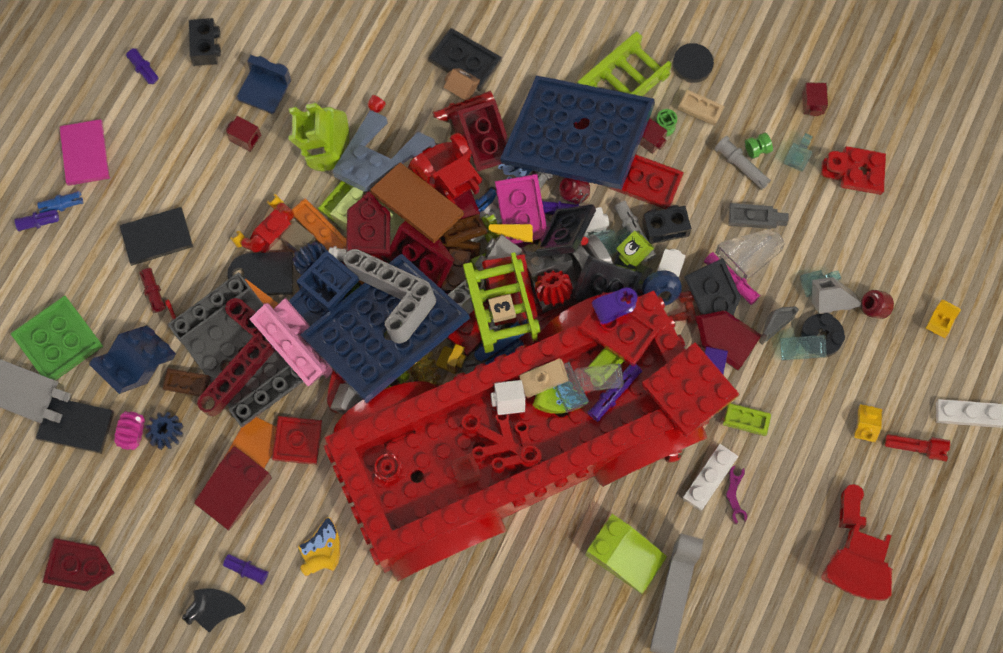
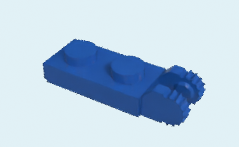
M527 319L521 323L517 320L508 328L528 324ZM524 334L496 340L497 343H493L494 351L485 353L482 343L474 353L475 359L483 361Z

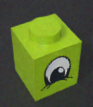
M634 230L616 249L621 253L619 258L626 265L637 266L654 247L641 233Z

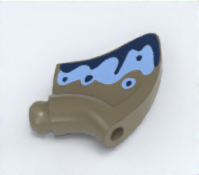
M501 164L477 173L487 181L488 190L492 188L496 191L495 181L532 175L533 170Z

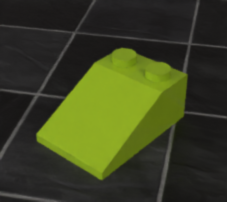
M611 514L585 555L641 594L644 593L667 558L663 552L633 527L614 514Z

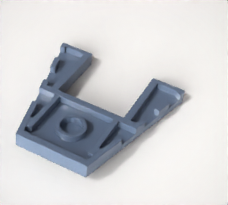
M370 110L332 172L335 178L364 192H368L400 162L404 165L405 162L419 155L429 146L433 148L436 145L433 138L417 132L392 159L365 146L382 130L388 121L385 116Z

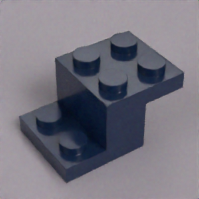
M326 250L297 280L299 291L289 302L311 326L345 299V295L359 281V277Z
M145 325L118 334L108 353L92 358L89 365L118 394L148 384L160 364L173 360L176 353L152 328Z

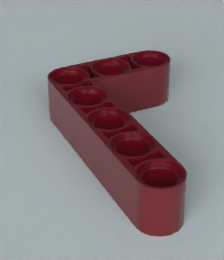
M239 298L229 300L225 310L231 319L249 333L252 338L198 398L197 404L199 409L211 417L221 413L276 351L270 342H265V336L257 327L249 328V324L252 322L250 318L256 312ZM242 307V311L239 314H233L235 308ZM259 350L258 357L251 359V353ZM239 367L245 368L241 375L235 374ZM229 383V389L226 392H221L222 385ZM214 400V406L211 409H206L207 402Z

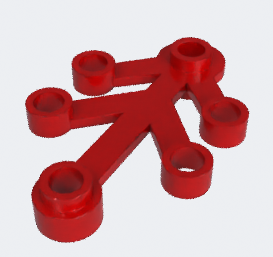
M468 413L463 416L462 428L466 433H477L496 443L491 446H477L473 448L472 458L474 461L482 462L487 456L508 451L516 454L504 459L501 457L494 458L491 465L492 470L496 473H501L506 467L518 464L531 468L541 462L542 455L540 450L531 444L527 422L519 421L515 425V432L521 438L522 446L514 443L509 426V414L498 415L496 413L495 416L496 423L500 425L502 436L481 425L480 419L476 414ZM500 416L506 417V419L503 421L499 420L498 418ZM469 423L475 424L473 428L467 427ZM524 426L526 430L519 431L518 428ZM476 452L483 453V455L480 457H477L474 454ZM532 455L534 456V459L527 460L526 456ZM498 462L502 463V467L497 468L494 465Z

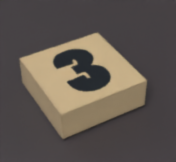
M510 294L489 299L494 323L516 317Z

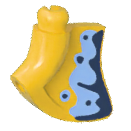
M329 517L322 522L316 533L309 540L298 546L306 562L300 566L305 576L310 575V573L314 574L321 569L334 571L337 567L341 552L340 538L335 524Z

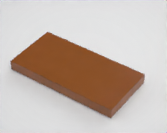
M401 162L370 189L373 196L433 243L464 215L463 210Z

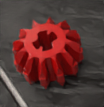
M553 270L551 273L544 272V276H538V281L535 282V291L539 301L544 302L545 305L552 303L555 306L556 303L563 304L564 300L570 299L573 286L568 274H564L563 271L556 273Z

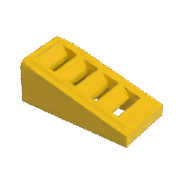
M531 224L489 225V231L492 233L533 243V225Z

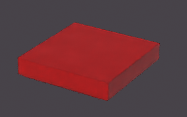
M278 416L272 460L317 465L323 421Z

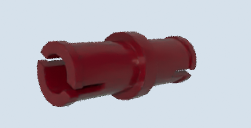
M152 268L141 270L139 275L145 288L143 292L148 297L152 312L158 313L165 310L166 307L160 294L161 288L156 283Z

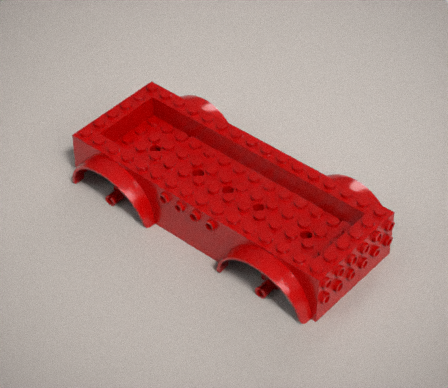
M651 291L637 298L636 308L633 312L660 330L636 363L641 368L642 373L636 377L615 401L616 405L613 408L610 407L599 421L594 420L588 414V411L600 399V394L602 392L605 393L630 365L624 361L602 386L585 372L586 368L605 347L579 331L578 326L593 307L592 302L601 295L586 299L559 314L542 329L537 336V341L533 345L528 347L527 345L520 346L514 351L515 353L508 356L506 354L500 355L494 359V362L488 365L486 363L480 364L474 368V371L468 374L465 372L454 376L452 381L437 387L433 383L424 381L407 382L386 388L368 403L362 400L349 409L335 425L333 434L324 437L327 444L323 447L330 463H336L332 467L339 483H345L342 486V490L348 503L354 504L350 508L357 524L362 523L364 526L360 530L366 544H372L373 546L369 551L376 566L381 564L384 573L391 570L393 576L399 582L454 554L505 533L506 529L502 520L505 517L594 476L599 484L604 487L666 456L706 440L707 435L703 426L707 425L710 419L689 436L685 437L642 386V382L685 350V341L680 334L677 335L674 329V320L671 315L667 316L664 310L665 304L661 296H657L655 291ZM626 297L623 298V301H626L627 304H630L631 300H627ZM561 359L569 380L565 383L586 398V405L577 410L566 412V416L561 418L556 416L555 413H548L533 406L536 398L535 395L531 397L525 396V412L509 414V426L514 443L522 446L520 436L515 434L516 423L519 421L527 422L531 444L540 450L542 455L541 462L531 468L521 465L520 470L515 473H510L506 470L496 473L492 470V460L496 457L504 459L508 454H512V452L508 451L487 456L482 462L474 461L472 458L473 448L477 446H491L496 443L477 433H466L462 428L463 416L468 413L476 414L480 419L481 425L502 436L500 425L496 423L495 418L497 407H492L491 393H495V383L519 381V375ZM500 416L498 419L503 421L506 417ZM469 423L467 425V427L473 428L475 426V424ZM520 426L518 430L525 431L526 428L524 426ZM386 452L399 457L402 463L400 475L388 482L380 480L373 472L374 460ZM475 453L474 455L477 456V457H480V456H482L483 454L478 455V454ZM528 455L526 459L533 460L534 456ZM495 463L494 466L500 468L502 463ZM417 471L424 474V479L419 483L411 480V474Z

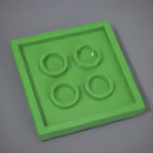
M63 296L10 333L39 374L55 381L104 347L66 296Z

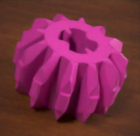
M125 411L120 416L115 432L114 441L116 446L126 450H135L139 446L145 427L143 415L132 411Z

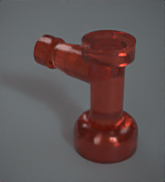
M691 291L683 292L678 297V300L684 304L686 311L675 315L672 314L671 317L674 323H676L675 321L686 320L687 324L696 323V313L692 302L694 300Z

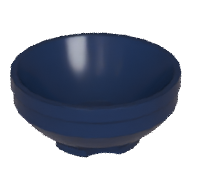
M667 270L652 273L644 280L642 285L643 295L651 291H655L657 296L664 291L670 292L669 297L663 299L665 306L675 302L682 290L679 277Z

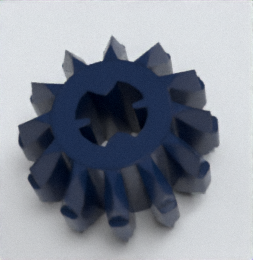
M313 242L311 245L307 243L306 246L300 247V250L294 253L293 264L301 276L327 250L322 243Z
M158 412V419L155 420L153 417H150L149 420L152 422V425H145L146 430L149 431L145 436L147 439H151L150 444L152 446L157 445L159 450H162L165 445L168 449H172V442L177 445L180 443L177 437H183L184 433L180 430L184 426L178 422V416L172 417L170 412H166L163 417ZM165 428L168 432L164 434L161 430Z

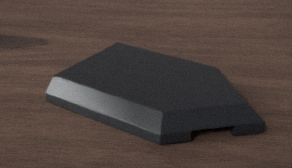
M723 258L684 276L701 315L726 310L734 316L741 296Z

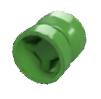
M670 109L661 110L656 118V123L667 130L666 137L674 133L677 124V115Z
M766 132L759 134L757 138L751 137L745 140V148L751 159L759 157L762 153L768 154L773 151L772 141Z

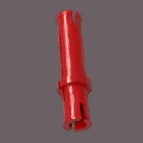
M488 91L456 104L451 103L448 107L432 112L433 118L447 121L451 119L450 115L456 111L495 99L492 92Z

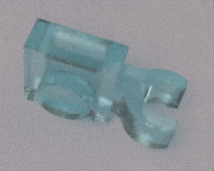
M805 133L800 145L793 143L784 164L803 172L813 152L807 149L813 136Z
M626 228L619 230L616 234L613 229L596 234V236L601 240L608 253L611 254L618 251L616 249L619 246L618 244H621L631 233L630 231L627 232Z
M822 270L801 275L800 281L805 296H812V280L834 277L839 281L841 279L839 271H833L824 276Z

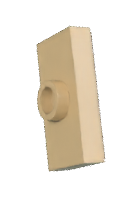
M686 90L678 110L716 126L725 106Z
M561 359L519 375L526 397L534 396L569 381Z

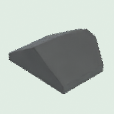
M796 306L782 307L768 315L759 341L761 345L795 318L799 311Z

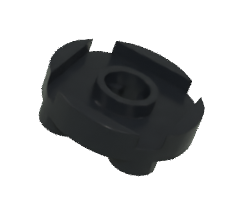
M830 313L815 314L809 317L801 328L800 342L803 348L812 355L815 354L820 357L832 356L838 352L845 340L843 326ZM819 331L826 332L827 340L817 337Z

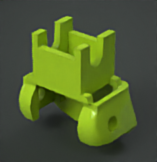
M317 103L307 104L306 109L308 111L302 112L296 107L289 108V113L292 114V135L288 136V140L301 149V154L305 156L306 164L311 169L322 172L333 170L350 143L346 113L332 107L321 108ZM324 147L326 153L312 155L307 150Z

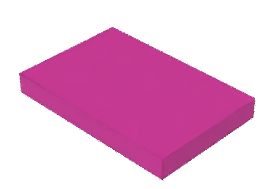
M102 120L60 126L66 184L71 186L110 179Z
M534 174L495 181L502 224L533 225V241L541 240L547 226L538 175ZM505 236L514 244L524 243V241Z

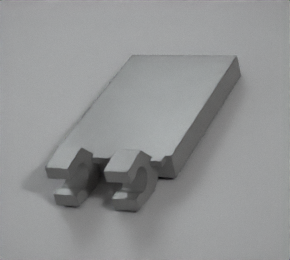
M0 359V407L39 423H42L43 418L60 423L62 414L47 408L52 397L68 402L71 394L57 389L58 381Z

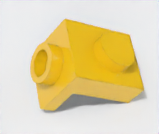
M942 299L933 311L926 329L946 338L961 309Z
M457 344L454 349L444 346L436 366L456 374L458 368H462L466 360L464 347Z
M860 404L854 437L876 442L882 428V409Z

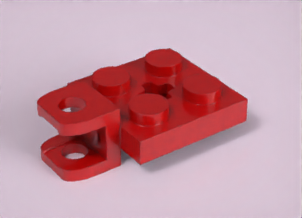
M846 146L843 152L832 151L828 154V158L822 161L821 175L829 179H841V188L881 195L884 192L886 153ZM862 166L868 171L865 175L862 170H859Z

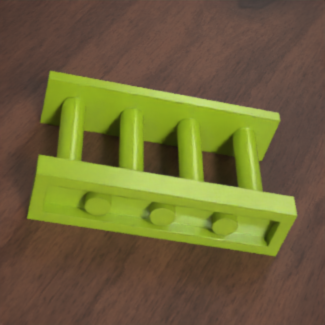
M636 31L577 83L597 87V83L603 79L607 80L619 92L644 96L660 81L664 82L670 76L672 63L668 61L661 67L641 49L642 35ZM631 54H636L655 73L646 80L626 61L627 57ZM616 67H621L640 86L631 92L612 74V70Z
M515 252L511 253L512 263L478 271V269L474 270L472 262L463 264L485 353L494 351L493 343H497L496 340L530 332L532 340L537 341V333L540 332L538 319L533 320L521 272H524L522 260L517 259ZM511 272L515 273L517 281L515 284L486 291L483 289L479 290L477 283L481 282V279ZM520 292L522 303L513 306L516 314L525 312L528 324L495 332L494 329L489 330L488 323L493 320L491 311L488 309L484 310L483 303L487 299Z

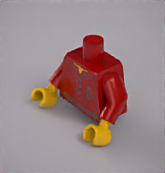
M274 194L275 198L271 202L267 201V204L274 210L254 229L251 237L245 238L241 231H237V236L230 237V239L237 248L244 247L253 252L261 251L262 253H267L292 225L290 221L294 218V212L280 197Z

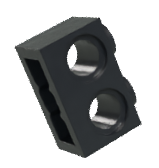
M214 18L189 20V50L193 66L218 64V56H221L220 44H217V38L221 37L220 27L216 26Z
M672 205L660 211L652 209L643 215L642 224L650 244L690 236L692 228L686 206ZM672 219H679L682 223L675 224L672 222ZM651 223H658L661 227L654 228L651 226Z

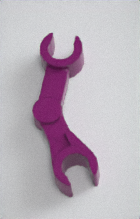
M734 465L729 471L730 485L726 498L729 500L733 511L731 516L732 522L737 525L736 514H741L744 522L747 520V513L740 508L736 497L737 487L745 475V470L743 468L741 475L735 476L733 473Z

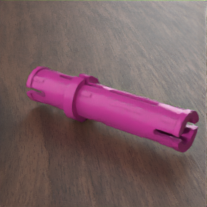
M712 252L706 257L704 263L708 265L720 258ZM727 265L740 296L750 305H753L759 299L760 294L747 284L745 278L742 279Z

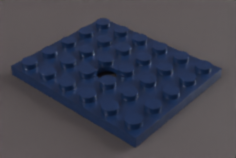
M536 75L500 158L501 163L622 190L655 105L654 98ZM582 118L589 120L590 124L585 129L579 130L574 127V123L579 122Z
M400 254L389 264L430 283L436 297L434 307L406 342L395 343L392 340H386L384 333L387 331L385 321L400 303L401 299L367 283L361 285L300 334L302 339L365 403H368L470 319L469 314L403 254Z

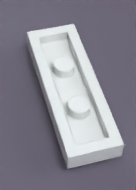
M938 399L936 401V423L1003 428V404Z
M719 444L684 495L683 500L701 512L737 460L738 455Z

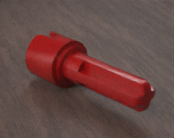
M887 434L885 446L924 453L928 456V459L947 462L950 440L931 437L927 441Z

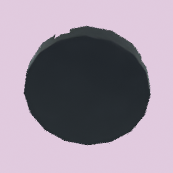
M697 43L685 44L675 52L672 62L673 70L680 79L683 78L689 83H699L709 77L714 66V58L710 50L703 45Z

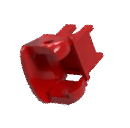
M459 132L450 136L452 142L437 144L433 148H428L415 156L407 167L454 204L455 201L453 199L470 189L475 195L479 193L480 188L478 185L482 183V178L469 162L472 151L469 149L465 137Z
M855 523L853 529H850L844 548L836 550L831 556L821 575V579L853 596L867 600L885 601L892 595L893 569L889 567V563L884 562L892 535L887 534L884 540L859 532L861 524Z

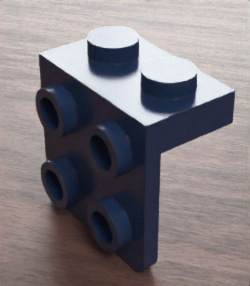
M250 55L247 60L250 72L237 95L238 101L273 114L276 112L292 81L289 69L283 64L269 62L262 56Z

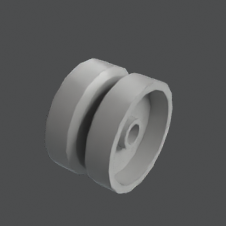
M594 234L587 237L589 241L586 245H579L575 253H569L573 261L577 280L588 256L613 263L605 246Z

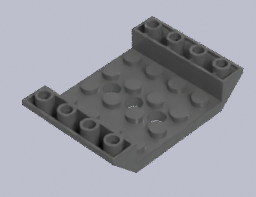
M239 272L167 324L177 339L189 351L204 374L211 376V383L223 371V364L231 362L252 338L249 333L234 322L226 313L225 307L227 302L233 298H239L255 312L264 305ZM242 307L235 308L233 314H239L242 311ZM252 322L249 324V328L256 327ZM276 350L227 406L230 408L229 411L238 424L244 427L304 381ZM253 351L250 358L258 357L260 351ZM239 367L235 374L241 375L245 368ZM229 383L222 385L221 392H226L229 389Z

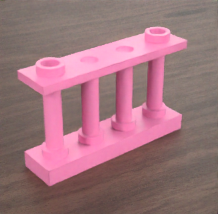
M286 298L274 309L268 303L264 304L250 318L252 323L307 386L312 385L322 374L326 378L331 376L332 368L300 336L310 325Z

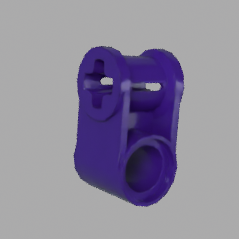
M623 288L595 299L592 305L600 323H609L618 317L634 311L637 294L631 288ZM626 297L627 300H631L630 304H627L626 301H623V298Z

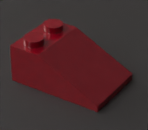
M496 100L465 108L450 115L455 133L459 132L467 140L469 149L472 151L470 162L476 172L502 164L500 158L509 139Z
M406 221L399 226L390 245V255L385 256L390 261H393L400 254H403L440 289L455 261L439 239L433 243Z
M234 446L219 463L194 504L230 531L272 477L268 471Z

